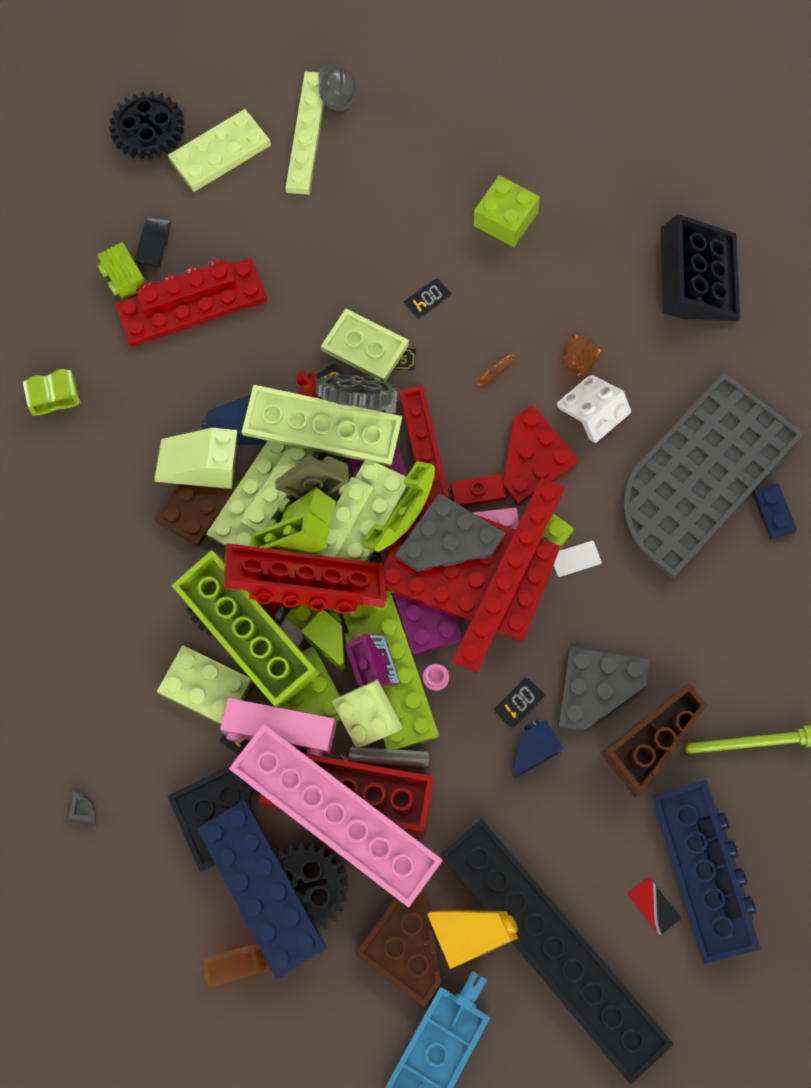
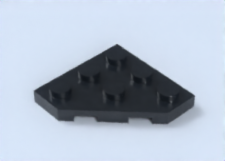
M230 766L168 795V799L200 872L216 864L197 829L245 799L249 802L254 789L229 769Z

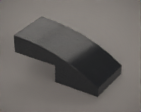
M147 217L137 249L136 263L161 267L164 245L168 243L170 221Z

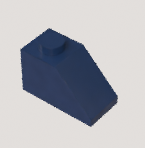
M535 720L524 727L525 731L521 736L512 771L514 779L562 752L563 747L547 720L540 723L538 720Z

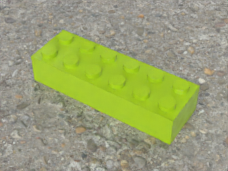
M213 550L171 585L275 707L282 708L321 673L263 605L259 604L256 600L249 599V591L224 588V560Z

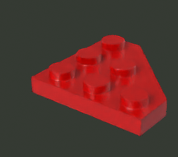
M534 405L513 418L503 479L504 489L518 506L533 496L541 477L553 482L579 464L578 458Z

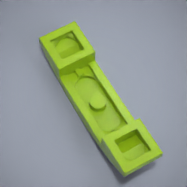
M418 461L415 463L403 481L409 487L408 491L384 526L373 525L360 544L363 548L379 552L393 544L409 529L421 512L430 493L435 467L432 464Z

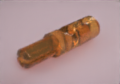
M508 354L502 360L493 364L476 378L478 384L484 387L515 360L514 356Z

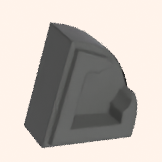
M73 792L68 820L97 824L96 809L88 798Z

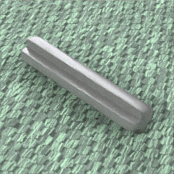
M351 747L349 750V761L426 768L429 765V753Z

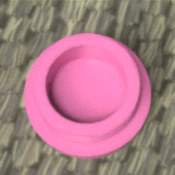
M432 664L424 670L423 682L430 690H442L449 682V672L443 665Z

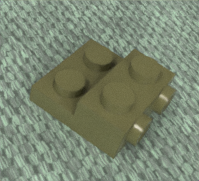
M308 455L275 480L276 489L299 499L315 488L330 496L349 482L348 464L330 456L320 461Z

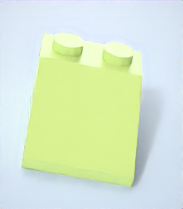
M209 428L161 439L155 482L232 489L237 452V430Z

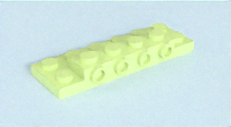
M267 441L206 533L207 537L226 547V543L249 546L251 534L277 524V519L281 513L284 514L285 508L291 504L290 499L292 495L277 490L275 480L308 455L317 459L321 452Z
M365 460L356 477H351L350 481L339 489L341 497L337 504H335L329 523L327 548L312 554L369 561L374 551L363 548L360 544L374 524L385 525L409 488L403 482L406 476L374 461ZM324 608L329 612H334L337 616L340 614L335 609Z

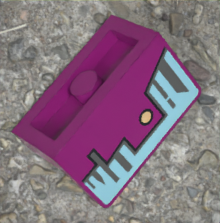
M363 634L345 644L358 687L377 679L381 687L400 684L384 635Z

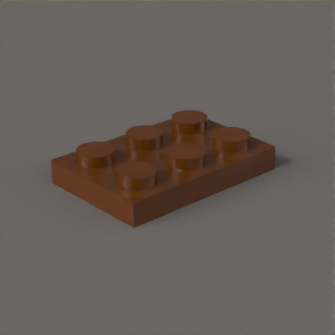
M233 479L232 489L180 484L155 520L158 524L199 548L207 536L206 533L239 485V482Z

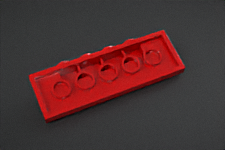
M251 257L230 265L228 260L215 259L205 268L191 267L184 275L177 277V275L171 274L166 276L163 282L157 284L153 282L144 283L141 289L136 290L137 296L115 304L130 347H134L267 302L268 300Z
M226 543L224 588L249 591V599L256 600L259 604L265 605L270 602L283 603L288 608H294L298 605L310 606L314 611H321L327 608L335 609L340 614L356 612L358 605L385 607L387 599L383 563Z

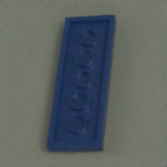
M242 800L197 829L276 979L282 978L328 949L247 800Z

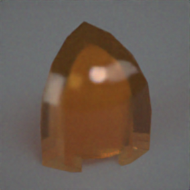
M571 335L562 353V363L571 373L584 375L593 368L602 352L591 338Z

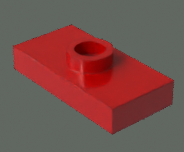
M501 473L451 482L454 502L462 507L506 499Z

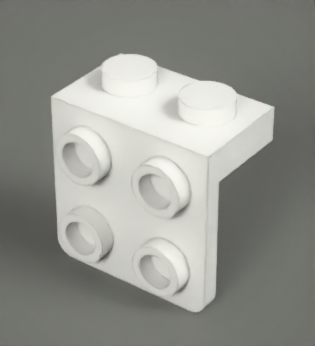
M594 375L585 378L557 403L561 411L582 422L589 440L597 443L631 413L624 391Z

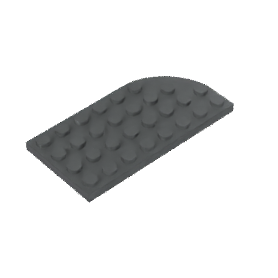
M724 372L632 471L624 493L623 514L627 531L636 548L643 556L674 580L796 445L804 433Z

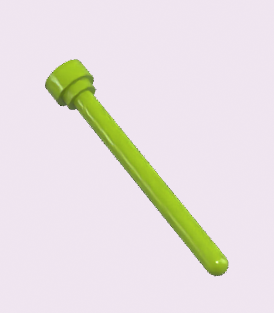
M811 725L802 726V729H797V732L687 743L684 746V750L688 754L791 743H799V745H804L807 748L811 747Z

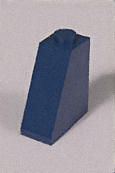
M251 394L207 411L206 421H202V430L209 428L237 430V445H265L268 441L242 435Z

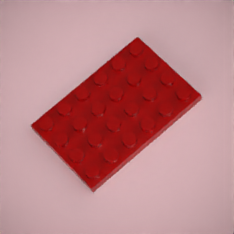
M428 497L416 520L391 547L383 566L386 591L471 623L516 529L478 516L505 533V538L491 558L481 560L478 558L461 564L446 567L442 565L417 572L396 559V553L433 503L434 499ZM541 540L497 633L524 643L559 554L560 545Z

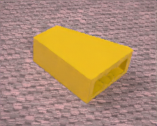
M438 910L427 914L450 969L518 939L516 922L511 915L508 916L507 911Z

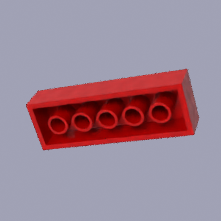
M303 753L405 832L425 836L434 787V776ZM261 794L259 802L263 807L282 810Z

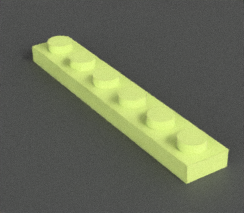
M305 71L286 182L287 193L310 195L324 103L319 93V72Z

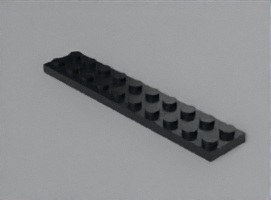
M482 818L439 855L485 911H507L508 916L511 915L518 928L516 932L518 939L511 941L512 944L630 1085L674 1045Z

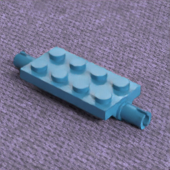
M471 971L460 994L453 995L442 987L439 988L385 1088L454 1087L491 1018L476 1009L477 1005L475 1004L488 980L480 977L474 987L473 984L478 974Z

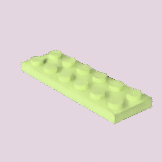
M253 385L242 435L361 461L370 460L380 465L392 467L402 416L356 406L339 405L328 400Z

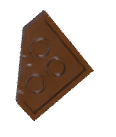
M418 894L409 908L395 898L355 955L425 1008L441 985L433 927L427 915L430 913L429 901Z

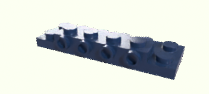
M704 780L653 796L703 963L706 964L760 950L761 947L752 922L754 920L752 914L756 913L755 903L751 896L746 897L743 885H747L746 875L742 867L737 869L734 857L738 856L737 847L733 840L728 841L725 831L729 829L728 819L724 812L719 813L718 808H716L708 781Z

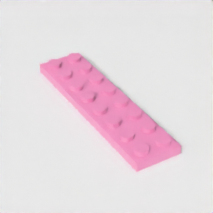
M265 724L260 727L229 768L408 908L443 861Z

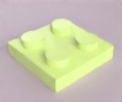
M378 679L343 694L332 701L355 747H363L394 734L403 728Z

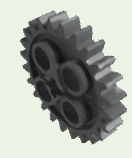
M339 374L334 376L326 375V377L317 379L316 394L322 397V399H329V402H335L339 405H354L359 408L362 406L381 408V406L389 407V405H394L397 402L398 388H395L396 386L391 385V383L373 377Z

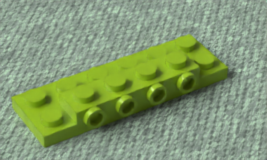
M386 591L387 600L384 608L358 605L356 612L343 614L348 628V632L344 633L347 643L363 634H381L385 636L400 684L396 686H383L382 689L403 728L394 734L384 737L383 740L386 749L402 750L438 738L439 733L392 594Z

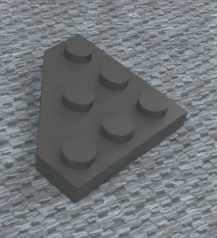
M439 493L396 553V559L417 572L442 565L446 567L461 564L478 558L480 560L492 557L505 538V533Z
M570 647L558 727L586 731L603 717L624 704L632 696L638 694L647 685L649 660Z

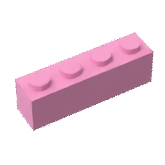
M228 698L220 728L223 734L227 735L226 739L234 742H242L243 739L251 740L260 727L265 724L296 749L306 751V754L321 757L322 755L330 756L337 725L334 718Z

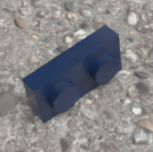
M779 483L753 491L752 495L770 540L796 532L797 528Z

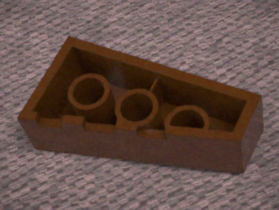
M689 683L680 688L600 752L634 797L642 795L669 755L676 749L683 736L690 730L704 711L707 703Z

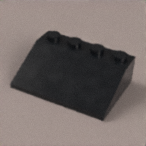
M677 214L661 227L663 313L681 319L738 321L740 319L736 233Z

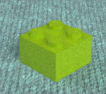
M499 175L474 210V227L515 247L539 212L540 196Z

